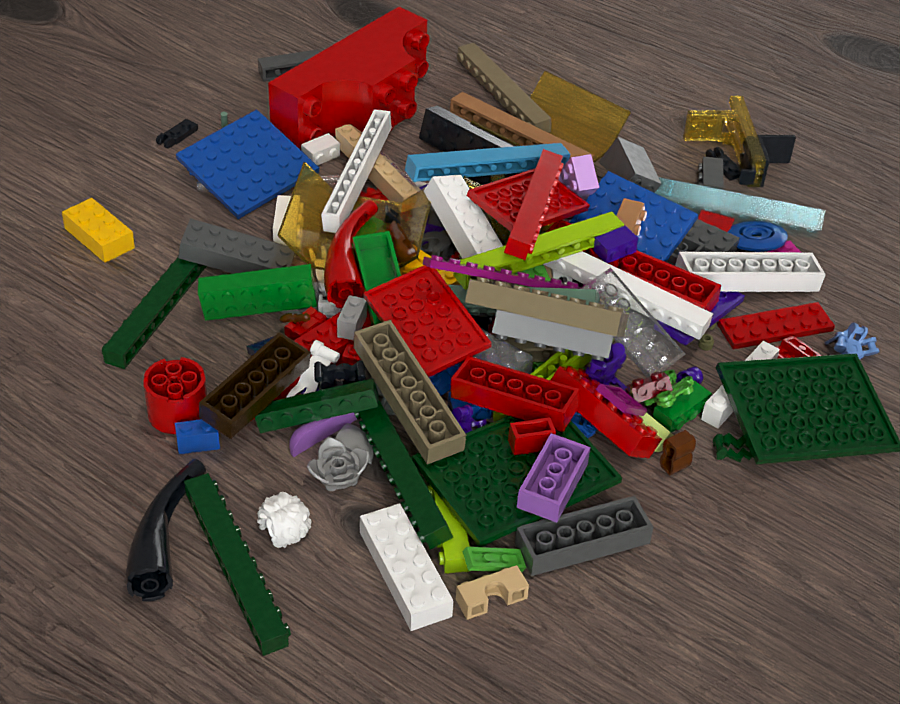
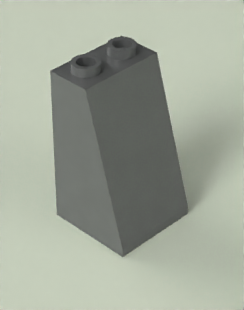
M620 137L616 138L599 161L606 170L653 193L662 184L644 147Z

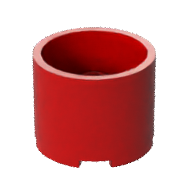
M181 357L180 360L170 361L162 359L152 364L146 370L143 381L149 422L161 432L176 434L175 423L200 420L199 402L207 396L204 370L197 362Z

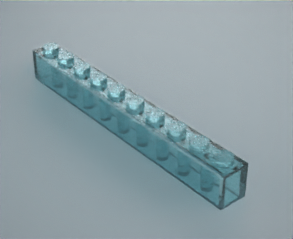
M659 177L662 184L655 193L678 205L686 203L689 204L688 208L698 209L701 206L705 207L706 211L715 213V209L721 210L723 215L732 216V213L739 214L738 218L749 219V216L755 217V221L766 222V220H770L778 226H783V223L790 224L789 228L800 230V227H805L807 232L812 233L822 230L826 210Z

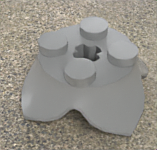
M327 437L319 447L318 459L309 461L307 469L325 485L328 491L345 489L358 483L360 474L368 464L369 451L357 448L349 452L342 442Z

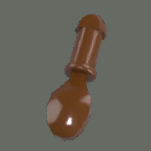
M286 313L279 320L281 323L307 322L310 320V315L308 313Z

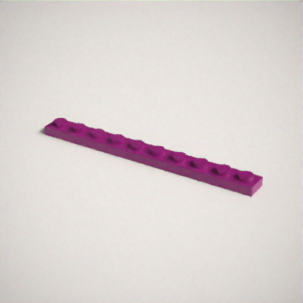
M432 255L431 258L424 257L422 263L430 268L529 287L594 289V286L583 284V287H578V283L571 281L563 284L562 280L551 278L548 281L545 280L546 277L534 275V278L528 277V273L519 271L517 274H512V270L504 268L496 271L495 267L484 265L481 268L478 267L477 263L468 261L466 265L460 264V260L453 258L445 261L443 257Z

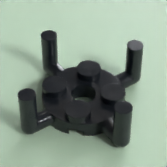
M362 360L357 361L353 365L343 363V366H336V363L325 366L319 361L314 363L315 382H320V390L366 379L365 365Z

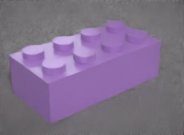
M551 433L519 489L517 508L557 523L588 465L590 447Z

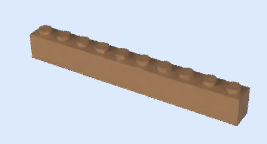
M464 92L451 99V113L517 146L562 143L571 154L570 158L591 154Z

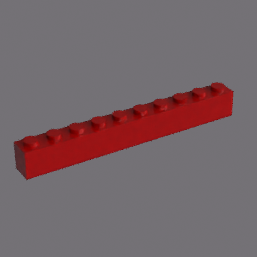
M543 149L504 253L526 260L528 253L532 255L564 163H561L562 155Z

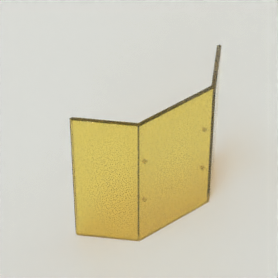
M544 71L530 97L552 118L551 132L549 133L594 154L593 163L604 156L618 137L631 111L547 71ZM473 120L471 121V123L516 146H522Z
M303 162L277 236L306 264H311L312 269L325 270L328 249L335 233L323 231L321 214L333 189L306 162ZM425 188L400 203L359 196L351 211L352 213L367 200H372L378 207V212L360 228L356 236L385 232L390 223H384L386 205H389L400 215V225L406 232L417 254L407 262H398L399 269L419 256L431 207V201L428 200L424 193Z

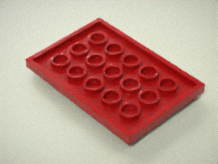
M535 169L469 189L466 196L511 232ZM558 181L542 227L588 211L590 205Z
M423 265L364 292L365 300L381 322L392 321L428 378L464 361L468 356L472 357L491 348L492 342L435 268Z

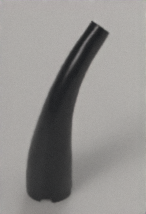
M197 459L191 460L160 490L149 505L131 543L126 568L127 591L132 597L136 595L142 597V601H155L165 597V592L173 587L168 524L175 507L185 494L184 481L206 473L205 466Z

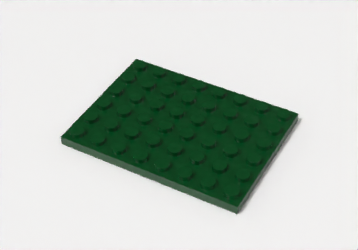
M857 353L720 362L715 367L756 464L900 452V440Z
M506 416L466 433L464 451L426 464L420 453L412 456V461L478 547H482L515 532L522 525L543 519V517L517 508L519 489L540 452L513 455L508 442L510 423L525 421L516 417ZM571 420L563 432L556 430V435L590 447L588 465L565 508L622 482V476Z

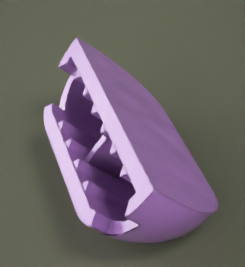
M349 413L302 425L293 432L290 438L289 448L293 457L297 456L342 429L345 424H350L357 420L355 414Z

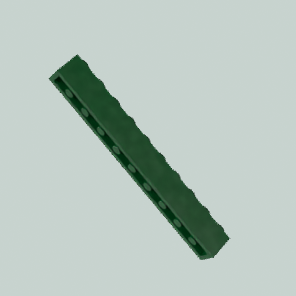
M177 257L170 264L167 271L161 275L158 282L152 286L149 293L142 298L139 305L133 309L130 316L123 321L120 328L113 333L111 339L103 345L104 363L126 369L207 266Z
M379 401L376 408L354 412L357 420L362 419L359 421L363 432H369L365 435L370 445L375 444L372 449L377 458L382 457V460L379 462L384 472L389 470L390 473L386 475L392 486L396 484L397 487L393 488L399 500L404 499L401 504L406 514L411 512L412 516L409 519L414 529L419 527L420 530L416 533L422 544L426 542L431 550L452 539L453 535L381 402Z
M209 473L185 480L186 497L262 656L289 647L288 637L291 636L290 628L287 623L283 624L281 610L279 606H274L272 592L270 589L266 590L264 576L262 573L257 572L256 560L253 556H249L248 544L246 541L241 540L240 528L238 525H234L232 512L226 509L225 498L223 495H219L216 480L212 481Z

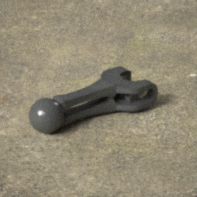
M484 213L493 230H495L497 221L491 215ZM446 230L427 232L416 239L415 247L425 253L433 252V255L441 256L445 261L449 260L456 250ZM425 241H428V244H426V245H424V246L422 247V244H423Z

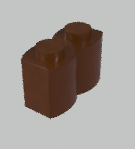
M684 430L664 441L660 466L669 476L691 465L692 452L696 446L694 436L687 430Z

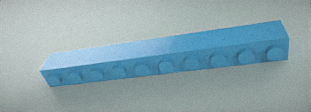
M562 143L413 154L407 156L405 171L413 182L430 181L435 176L461 175L464 178L521 173L536 168L543 149L562 155L561 163H564V165L568 162L571 154Z

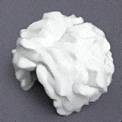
M280 492L278 495H273L270 498L266 497L265 502L262 503L257 512L259 528L261 530L268 528L273 545L277 548H285L287 544L297 543L306 536V533L311 528L312 521L309 518V509L296 495L292 497V495L286 492Z

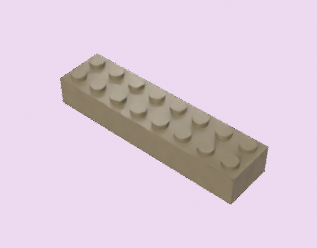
M477 277L476 280L470 279L465 299L466 303L612 336L624 337L629 314L624 313L623 308L609 306L608 309H605V304L589 301V305H587L586 300L570 297L569 301L567 296L551 293V296H548L549 292L532 289V292H530V288L514 285L511 288L512 284L495 281V284H493L494 280Z
M388 320L355 331V351L372 378H374L375 383L426 464L464 451L465 432L392 321Z

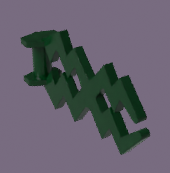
M730 433L724 436L717 434L713 438V446L716 447L717 460L729 457L741 462L743 457L748 460L753 458L751 451L748 452L744 448L736 453L731 448L727 451V448L723 446V443L728 447L732 444L738 450L743 445L748 447L744 435L738 440Z

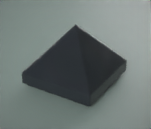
M386 205L384 223L391 224L395 221L400 224V215L389 205Z

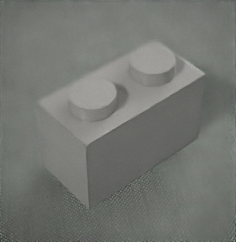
M348 296L337 319V337L354 341V332L362 329L367 318V301L365 298Z

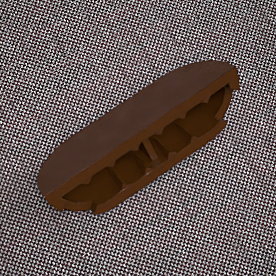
M393 221L386 231H390L398 263H405L417 254V251L403 227Z

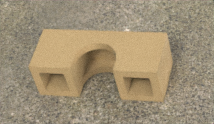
M516 565L504 568L490 575H483L481 578L470 582H463L456 587V601L468 620L487 613L488 596L490 595L500 596L504 599L507 606L527 599L529 584Z

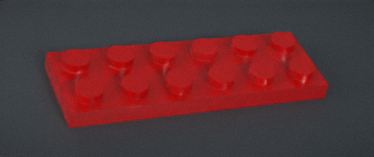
M819 302L725 318L718 321V327L733 350L760 345L762 341L772 343L782 341L791 336L799 338L832 332L835 328V325Z

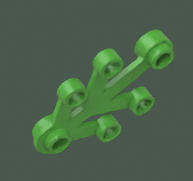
M675 370L664 371L670 378L673 391L661 392L657 397L643 401L644 405L648 406L656 402L658 406L663 408L672 406L677 396L681 394L687 395L694 391L692 376L685 377L676 383L677 376Z

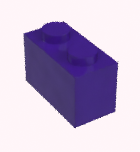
M626 225L595 237L594 252L606 263L616 261L637 251L638 237Z

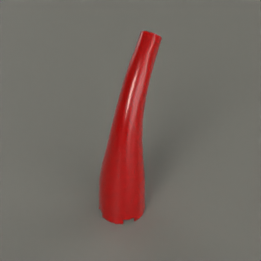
M372 200L364 202L346 218L335 233L328 249L324 270V286L329 303H334L337 308H343L349 295L360 298L364 297L365 290L355 259L352 242L353 237L356 236L360 228L378 212V207Z

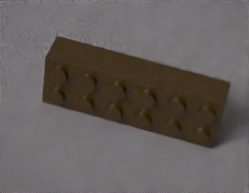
M281 332L277 333L199 402V418L229 439H232L309 368L311 352Z

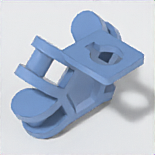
M854 322L850 324L847 330L837 332L834 337L824 342L827 345L836 340L837 342L834 344L835 351L841 354L857 353L859 359L880 352L879 348H876L875 342H877L876 337L864 339L868 333V328L865 326L859 327ZM868 345L869 350L863 351L862 346Z

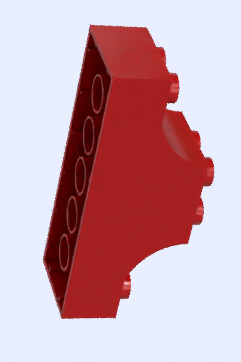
M397 7L268 82L270 122L300 150L301 144L329 133L331 136H336L335 128L342 127L343 125L351 124L363 132L374 109L390 111L392 126L390 131H392L394 126L403 120L412 118L417 110L415 87L418 83V78L424 77L429 67L426 61V49L430 41V37L427 34L428 20L402 7Z

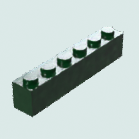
M374 378L272 401L255 417L260 433L376 408L379 404V394Z

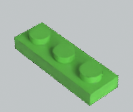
M466 547L462 551L468 571L499 572L504 568L516 565L521 572L526 569L520 549Z

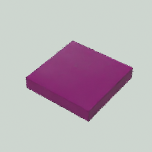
M599 384L596 388L601 395L623 413L644 416L647 412L645 407L621 387Z

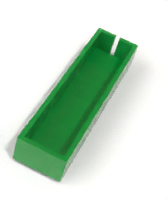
M390 231L353 237V251L365 292L401 276ZM367 303L371 325L382 323Z

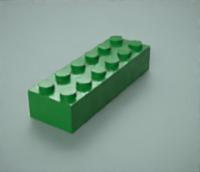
M311 264L198 278V296L205 321L317 307V294Z

